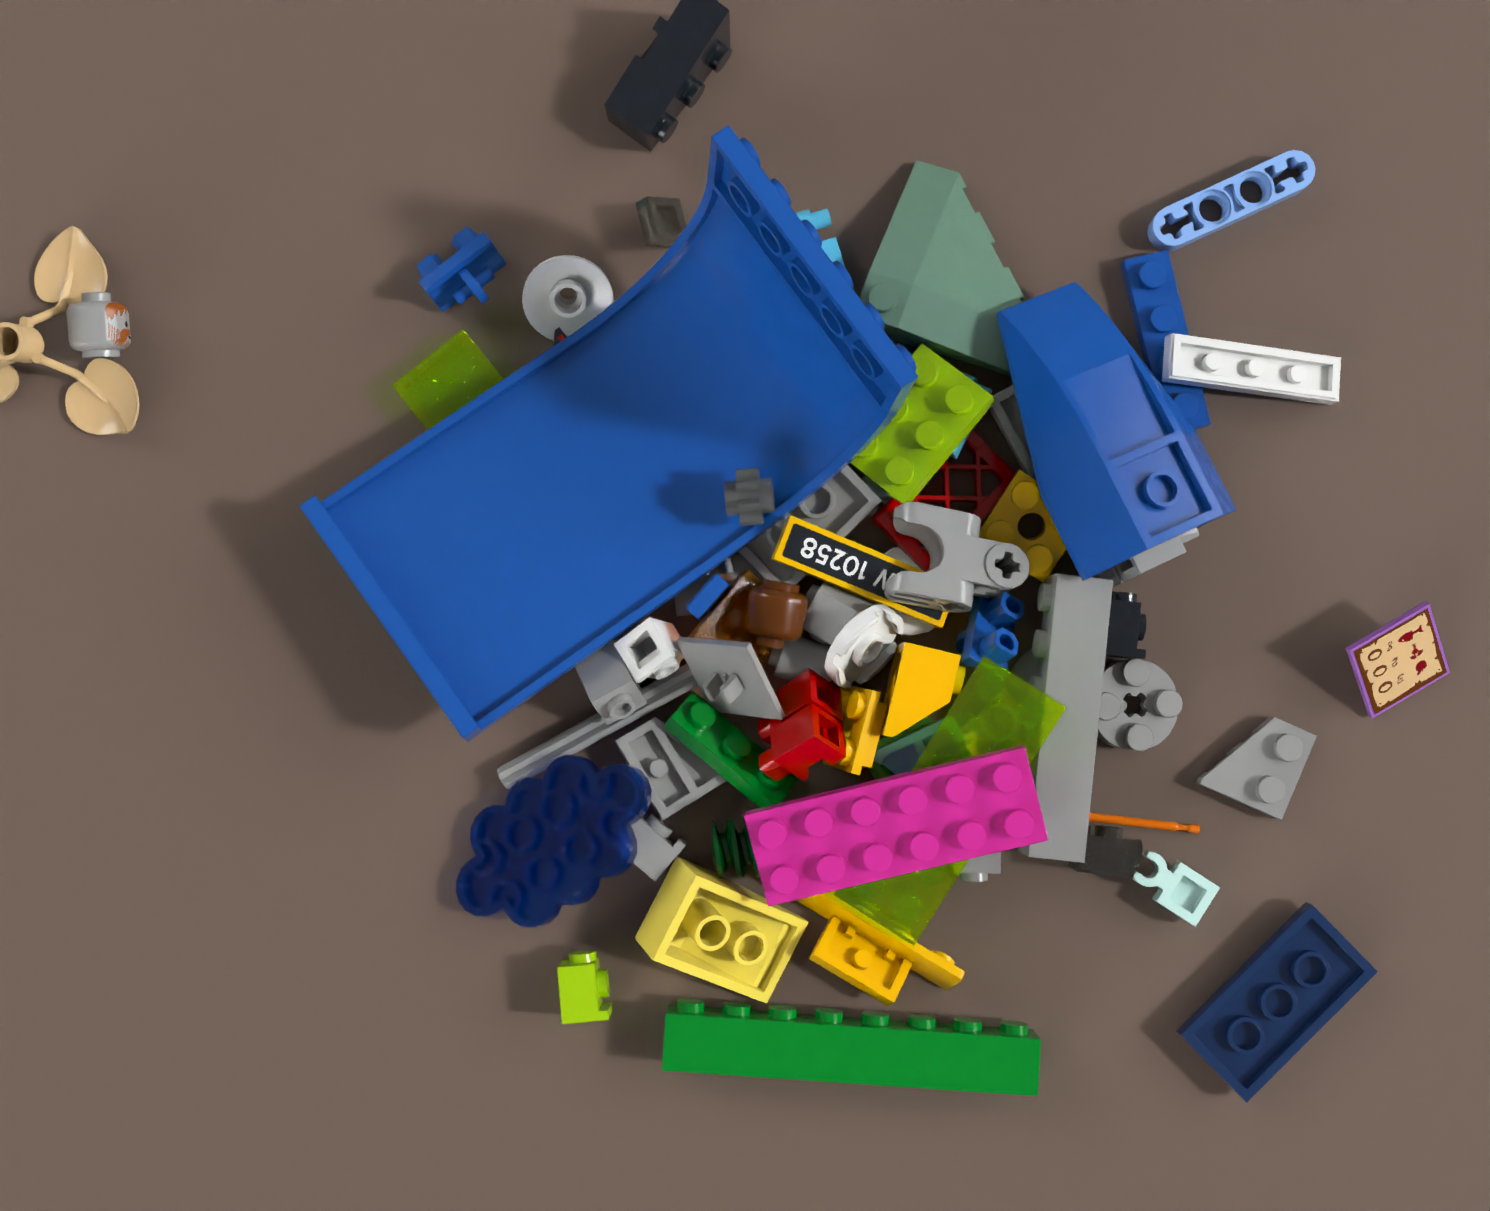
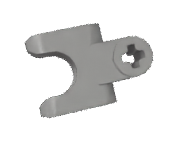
M906 502L894 509V528L902 535L918 539L926 547L930 556V565L927 572L908 570L895 574L886 581L884 594L888 600L951 613L968 612L972 609L973 595L995 598L1003 592L1008 593L1009 590L1020 586L1028 577L1030 570L1029 560L1025 552L1016 545L979 538L981 519L975 514L920 502Z

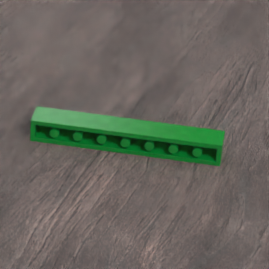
M688 998L678 999L676 1005H668L666 1010L662 1071L1038 1096L1041 1038L1033 1029H1028L1027 1023L1021 1021L1004 1020L1000 1021V1027L982 1026V1021L979 1019L957 1017L954 1018V1024L936 1023L935 1017L924 1014L908 1015V1021L889 1020L888 1013L879 1011H863L861 1018L844 1017L842 1010L834 1008L815 1009V1015L799 1014L796 1007L789 1005H770L769 1011L750 1010V1004L743 1002H724L723 1008L704 1007V1001Z

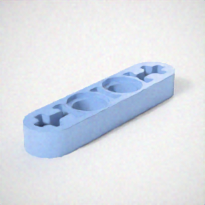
M1287 151L1160 210L1149 223L1147 231L1149 241L1160 251H1175L1300 193L1312 182L1315 176L1314 162L1303 151ZM1287 167L1290 170L1297 168L1300 171L1301 175L1296 179L1293 177L1287 178L1274 187L1272 179L1278 177ZM1253 181L1260 186L1262 190L1260 202L1249 203L1242 198L1240 194L1242 182ZM1209 199L1217 202L1222 210L1220 220L1215 222L1205 220L1199 211L1201 201ZM1188 215L1190 223L1183 226L1175 234V239L1171 233L1162 234L1160 229L1165 224V219L1169 225H1173L1182 221Z

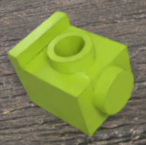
M579 950L568 953L569 959L562 960L557 967L562 1024L609 1020L613 1011L612 1002H603L602 1000L603 997H609L610 994L608 969H600L596 950Z

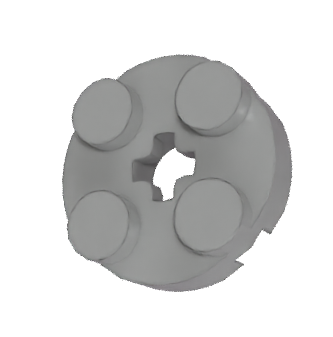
M1128 659L1106 665L1104 667L1097 737L1114 748L1144 751L1161 743L1174 728L1177 715L1182 710L1183 704L1182 698L1176 692L1175 685L1169 675L1156 664L1140 659ZM1126 695L1131 697L1139 696L1141 710L1138 714L1131 713L1128 716L1125 714L1124 710L1127 708V704L1123 699Z

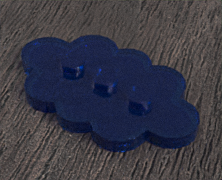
M564 755L555 759L547 767L542 779L524 778L517 781L511 787L505 805L487 807L474 819L471 826L470 841L476 856L461 868L456 879V894L459 903L465 911L474 916L489 917L505 911L514 923L522 927H541L551 923L559 915L562 905H581L588 902L596 894L601 878L617 877L624 874L633 865L637 855V839L631 825L639 821L647 813L650 806L652 789L648 778L640 769L631 765L612 764L599 770L593 761L583 756Z

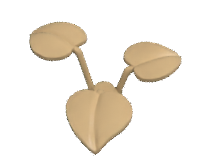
M75 226L68 227L54 238L42 254L35 269L34 286L37 295L43 301L57 303V305L31 317L22 316L19 324L0 323V403L12 397L19 386L18 373L11 364L15 362H34L70 375L78 380L68 388L65 396L67 415L78 428L96 435L127 434L134 428L139 414L138 390L129 372L113 360L96 358L88 364L83 374L78 369L48 358L42 354L45 347L44 340L39 331L33 328L38 323L64 313L67 305L82 302L81 293L105 292L108 275L105 263L81 229Z

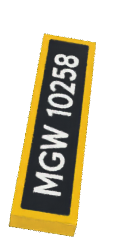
M790 515L787 517L771 560L877 604H885L894 611L933 627L943 628L948 612L888 600L884 594L886 581L895 574L908 570L914 572L925 571Z

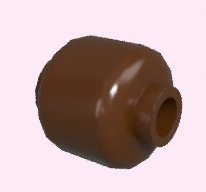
M763 579L762 586H755L750 589L743 626L749 633L757 635V645L783 649L785 641H795L801 638L808 609V599L799 593V585Z

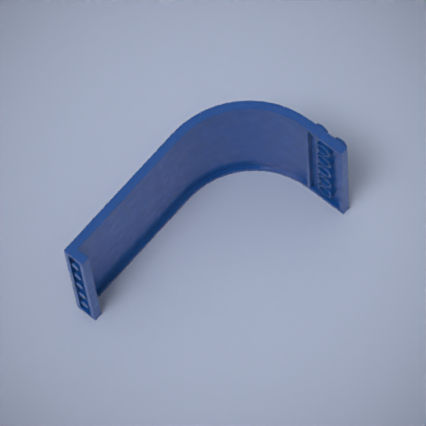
M729 125L711 136L706 188L695 214L673 245L629 290L577 331L321 502L316 496H313L299 506L458 733L467 742L715 569L812 496L847 466L883 431L903 405L918 378L915 372L916 364L911 354L901 344L895 346L883 330L885 324L877 309L871 303L866 302L864 304L852 289L853 281L846 268L839 261L832 262L821 248L822 240L815 227L808 220L804 219L801 221L790 207L791 200L784 186L777 179L773 178L770 180L759 166L760 159L753 145L744 137L739 139ZM758 467L760 478L772 477L775 512L763 513L764 524L742 526L740 525L739 516H727L724 482L736 480L735 469Z

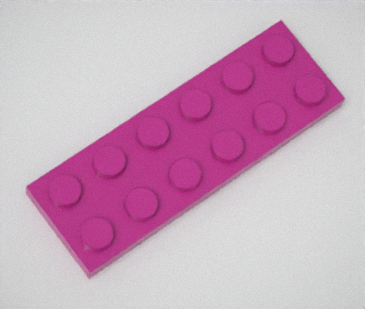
M1024 744L748 810L744 813L768 906L1049 840Z

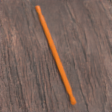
M1093 812L1089 814V821L1169 831L1182 830L1194 834H1199L1200 825L1196 824L1183 825L1170 821Z

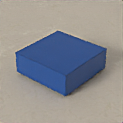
M713 574L687 603L686 609L700 620L726 591L729 584L718 574Z

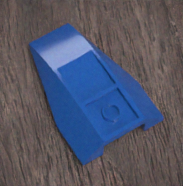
M1076 282L1070 283L997 313L996 316L1040 496L1082 581L1115 567L1187 531L1204 526L1236 511L1194 426L1112 320Z

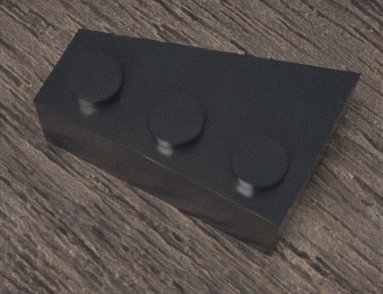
M681 0L668 21L660 16L652 28L658 33V36L642 57L635 55L604 104L608 121L650 152L659 141L665 143L672 136L678 125V120L676 119L685 106L691 108L697 103L705 89L703 82L712 70L718 73L731 56L729 9L717 0Z

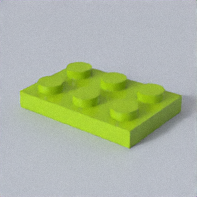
M921 344L912 355L916 364L915 372L918 378L903 405L883 431L849 463L900 504L912 502L995 402L993 395L924 344Z

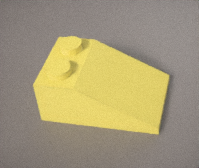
M676 856L635 939L650 958L656 962L767 1004L809 922L778 904L768 906L766 898L727 878L720 879L718 873Z

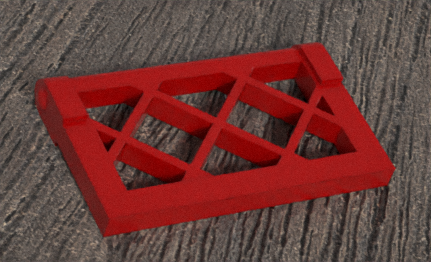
M972 429L964 446L973 453V465L949 464L948 458L938 470L942 471L943 496L917 495L912 502H943V507L949 509L950 502L974 503L975 510L971 514L978 516L981 521L993 510L1016 473ZM949 471L974 472V496H950ZM981 472H992L1001 481L988 496H981ZM891 498L871 517V520L921 570L927 572L930 565V556L919 545V540L908 535H902L894 528L893 518L890 516L894 513L895 507L901 504Z

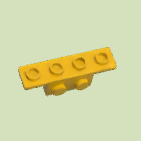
M835 891L796 900L828 919L809 959L888 1007L895 1002L910 969L945 990H949L961 982L965 974L962 969L954 965V960L947 954L937 950H928L915 942L914 936L907 930L897 926H888L875 918L874 912L865 905L856 902L850 903L835 894Z

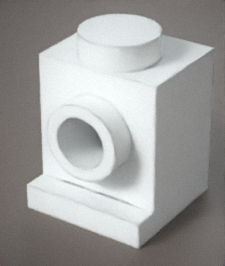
M651 617L614 643L637 683H641L646 678L660 680L668 677L680 667V662L684 658L676 643L680 635L674 625Z

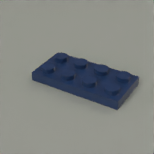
M1305 902L1176 1032L1247 1103L1378 971L1312 904Z

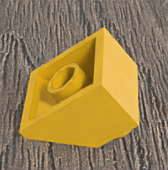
M907 642L897 644L883 703L888 704L880 734L893 738L948 704L953 694L959 695L966 670L965 667L959 666L961 655Z

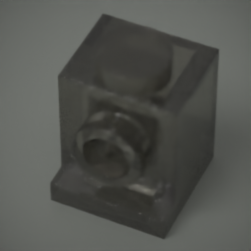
M1088 825L1085 863L1068 861V867L1077 872L1133 878L1134 867H1139L1142 861L1141 839L1123 836V828L1095 825V832L1092 833L1091 826Z

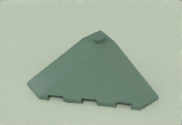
M916 160L869 270L860 299L864 304L869 302L877 309L885 324L883 330L891 340L917 348L924 344L937 354L1011 376L996 315L999 311L1022 303L1021 301L1024 300V296L1009 267L1004 268L993 248L995 240L980 212H974L964 191L967 190V187L960 173Z

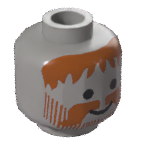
M81 293L82 302L70 304L66 311L70 347L76 351H81L83 359L120 358V351L127 349L131 344L128 308L122 303L112 302L111 293Z

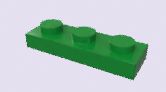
M694 691L663 726L759 808L781 803L798 781L791 773L779 781L763 773L759 769V755L765 751Z

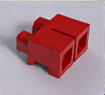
M808 668L775 692L785 717L782 720L760 718L757 720L759 735L762 740L771 745L769 750L759 755V769L776 781L781 780L790 773L805 781L809 776L808 767L823 759L834 765L846 758L844 724L841 723L843 721L841 690Z

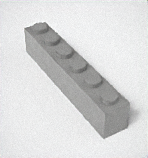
M1054 574L1047 576L1046 583H1041L1038 590L1037 609L1038 611H1043L1041 630L1037 629L1035 631L1032 644L1033 657L1038 658L1037 675L1031 676L1028 685V703L1033 704L1032 723L1027 722L1024 727L1023 744L1025 749L1029 751L1028 761L1049 840L1019 847L1018 852L1028 857L1085 863L1113 580L1091 577L1082 581L1080 576Z

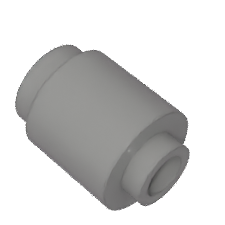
M801 637L795 641H785L783 649L772 648L768 665L776 667L773 676L791 681L810 668L829 682L831 681L826 675L824 667L829 646Z

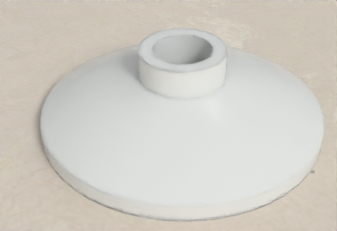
M573 255L555 256L536 266L527 277L522 294L523 309L528 321L537 332L553 341L554 332L558 327L568 337L614 302L612 286L606 274L593 262ZM564 288H572L577 294L572 299H565L560 295V291Z

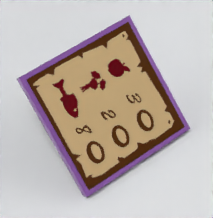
M1426 601L1346 647L1368 716L1372 719L1450 673L1431 607Z

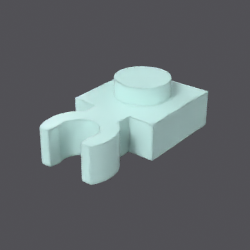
M1144 850L1142 855L1153 862V872L1148 876H1143L1132 870L1129 874L1130 877L1143 886L1159 887L1152 899L1196 927L1220 887L1177 860L1169 871L1162 856L1150 850Z

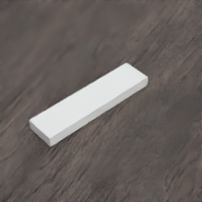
M1171 333L1165 337L1162 382L1332 405L1339 402L1341 357Z

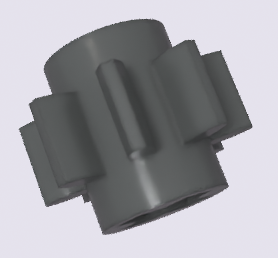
M758 467L735 469L736 480L724 482L727 516H739L740 525L742 526L764 524L763 513L775 512L772 477L760 478Z

